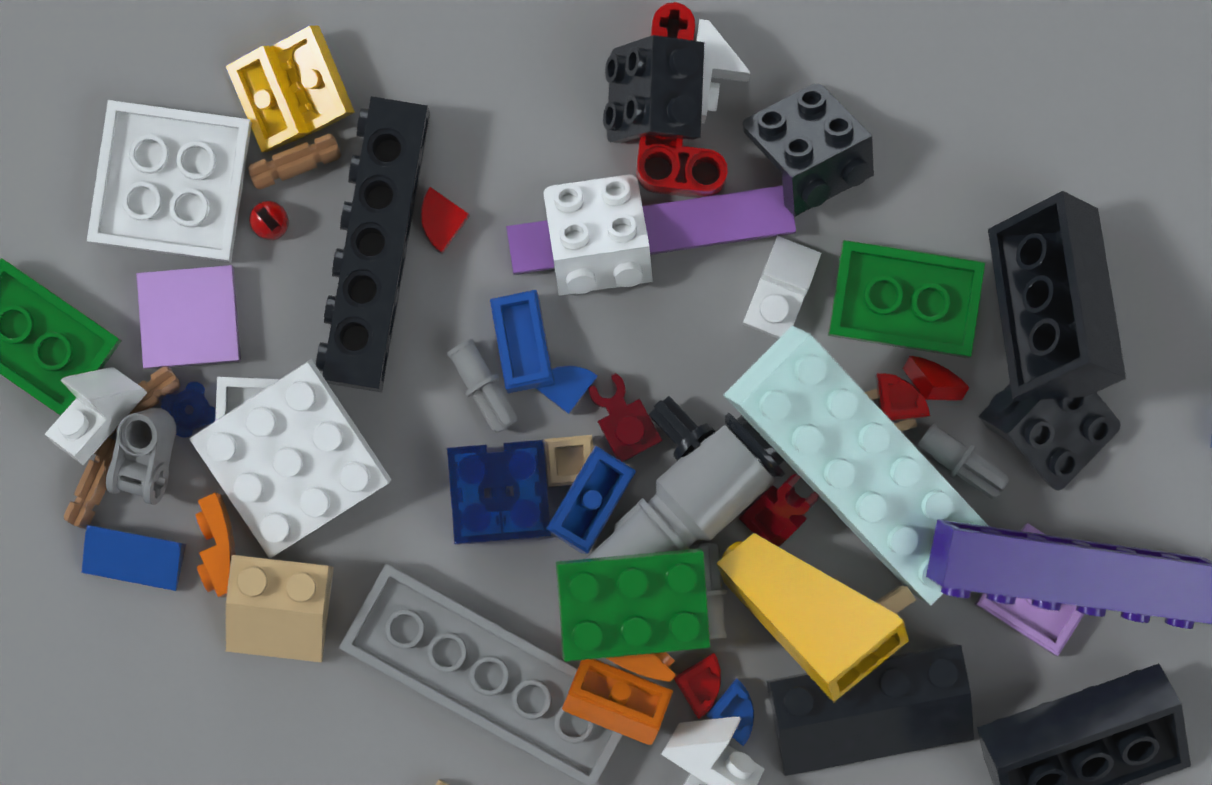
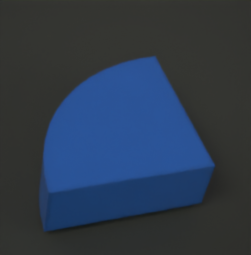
M577 366L552 368L555 384L535 389L569 414L598 378V375Z
M736 678L708 711L706 716L710 719L740 717L741 720L732 738L743 747L753 729L754 709L749 692Z

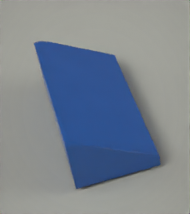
M594 446L546 529L581 554H588L635 475L636 470L601 448Z
M87 525L81 573L177 591L186 544Z

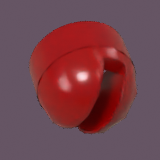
M263 201L252 209L249 222L252 230L258 237L265 240H275L286 232L289 218L287 212L279 203ZM264 208L271 218L279 224L272 231L258 215Z

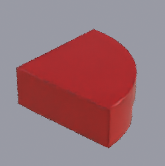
M429 187L422 203L421 218L426 236L438 252L444 253L469 218V213Z
M909 356L902 368L925 400L962 401L969 390L968 385L952 371L925 358Z
M877 373L875 375L879 408L891 421L930 417L929 407L925 398L912 384L893 374Z
M715 653L710 654L673 678L698 719L711 709L720 690L721 669Z

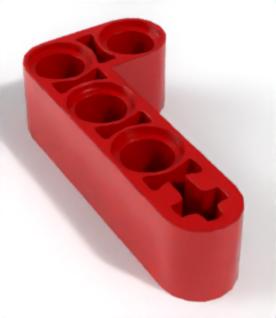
M677 2L667 3L655 12L652 20L651 36L668 37V30L665 27L668 26L670 19L678 20V26L681 29L677 33V38L694 41L695 18L691 10L685 5ZM653 135L640 137L636 172L640 185L647 191L657 194L701 198L717 195L724 187L728 168L724 157L717 151L682 146L683 139ZM653 158L665 159L671 166V173L664 179H653L647 175L644 168L645 164ZM700 163L712 164L717 169L719 178L710 185L700 184L692 175L693 168Z

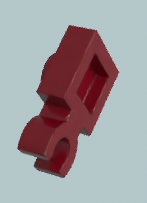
M615 373L611 376L617 390L613 397L603 398L599 395L595 385L589 387V394L592 401L598 407L607 410L609 415L600 419L597 423L616 458L621 462H625L662 442V439L640 398L627 405L624 400L625 383Z
M793 474L779 489L772 485L739 519L753 533L780 547L807 520L803 514L807 513L817 502L819 495L813 492L808 498L799 496L794 489V485L801 477L798 474Z

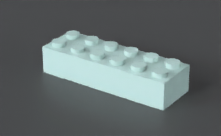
M791 326L723 396L904 586H907L912 594L931 606L943 594L941 593V586L926 577L937 519L982 526L988 525L814 337L803 330Z

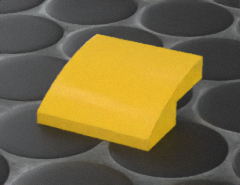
M310 25L273 46H261L226 66L247 119H250L252 122L251 128L261 153L269 152L294 142L355 113L320 26Z

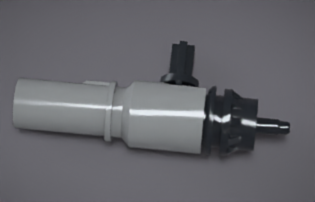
M668 396L663 401L660 400L656 403L655 409L649 413V416L677 445L673 453L677 462L656 480V495L648 502L642 498L615 523L614 533L585 559L688 550V547L697 539L712 540L775 482L772 476L781 478L785 475L779 467L785 460L742 415L736 419L730 413L726 414L725 424L727 427L723 425L715 432L708 423L698 427L682 408Z

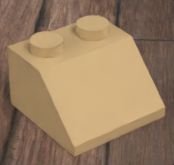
M232 555L226 596V652L322 662L334 567Z

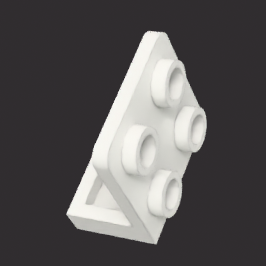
M628 174L553 185L544 190V201L559 296L585 294L595 290L632 287L637 284L653 282L648 235L638 180L634 175Z

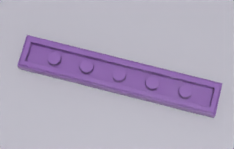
M783 185L642 206L650 255L796 233L794 216L784 206ZM548 220L506 226L513 275L555 269Z

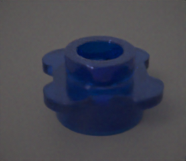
M189 382L186 389L176 395L167 394L162 399L161 408L169 412L174 418L176 435L179 437H190L193 430L199 429L205 424L210 425L215 421L216 408L210 406L209 401L204 396L205 387L199 382ZM186 406H193L194 411L192 414L185 412Z

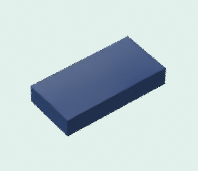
M537 290L490 299L507 393L555 384Z

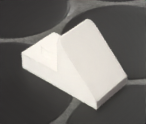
M699 19L696 41L704 42L701 123L705 124L707 111L716 112L720 83L711 82V78L747 82L750 77V71L709 20Z
M777 236L742 325L779 339L794 325L822 253Z
M114 367L64 377L61 379V382L73 393L76 399L49 428L45 435L56 446L84 465L147 392Z
M740 717L681 722L675 728L661 755L707 785H757L765 768L755 763L750 756L728 745L741 720Z

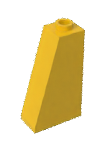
M755 533L746 540L737 541L729 546L723 553L721 560L717 562L718 569L726 586L833 702L909 641L904 621L897 614Z

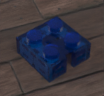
M543 440L503 443V452L488 453L487 444L447 448L455 545L552 537L551 532L546 529L550 523ZM508 486H513V496H510V489ZM484 488H491L489 489L490 498H485Z

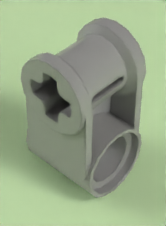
M150 408L130 414L120 421L117 428L112 461L106 476V489L108 492L119 494L124 491L144 498L145 503L156 505L161 500L168 483L169 463L176 436V424L169 412L162 408ZM143 421L146 422L152 430L151 442L147 441L143 437Z

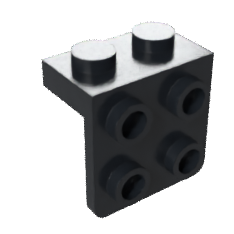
M652 35L612 50L605 66V77L607 82H609L608 103L603 113V124L607 130L609 142L621 143L647 135L688 140L701 138L704 42Z
M812 84L747 117L743 121L744 133L782 172L784 206L794 217L811 208L822 205L826 200L851 187L858 186L866 179L874 176L872 135L821 84Z
M1010 384L1003 391L997 393L992 398L989 406L978 416L988 429L1013 443L1048 486L1057 491L1064 489L1117 434L1121 425L1119 419L1097 392L1087 397L1017 401L1012 399Z

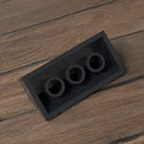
M1061 191L989 228L988 235L1012 399L1029 401L1087 397L1126 379L1098 208L1065 191Z
M953 644L891 656L835 702L828 697L807 673L766 681L785 776L974 740L971 691L961 645Z
M1159 663L977 727L983 757L993 785H1139L1191 766L1182 703Z

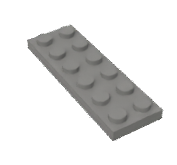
M387 563L384 565L339 646V649L584 785H596L622 737V734L563 711L562 707L577 668Z

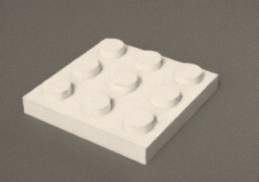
M108 100L87 242L231 263L252 126L251 120Z
M312 359L189 438L269 559L389 484L392 480Z

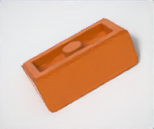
M596 659L581 660L562 709L569 714L644 744L652 745L674 690Z

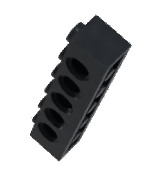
M371 96L369 109H360L357 136L364 137L360 156H352L348 182L355 184L352 202H344L340 222V230L347 231L344 249H336L332 267V276L339 277L336 296L328 295L324 313V323L331 324L328 343L320 342L316 358V367L319 371L323 372L322 376L328 384L381 393L383 391L430 119L428 105ZM385 140H394L401 145L399 156L390 162H383L375 157L377 146ZM379 186L391 189L393 198L387 207L375 209L367 204V197L372 189ZM368 233H378L385 239L383 250L375 256H366L359 250L361 239ZM363 279L373 281L376 284L377 291L371 301L357 303L352 300L351 290L356 282ZM353 326H361L368 331L367 344L357 351L348 350L343 344L345 332Z

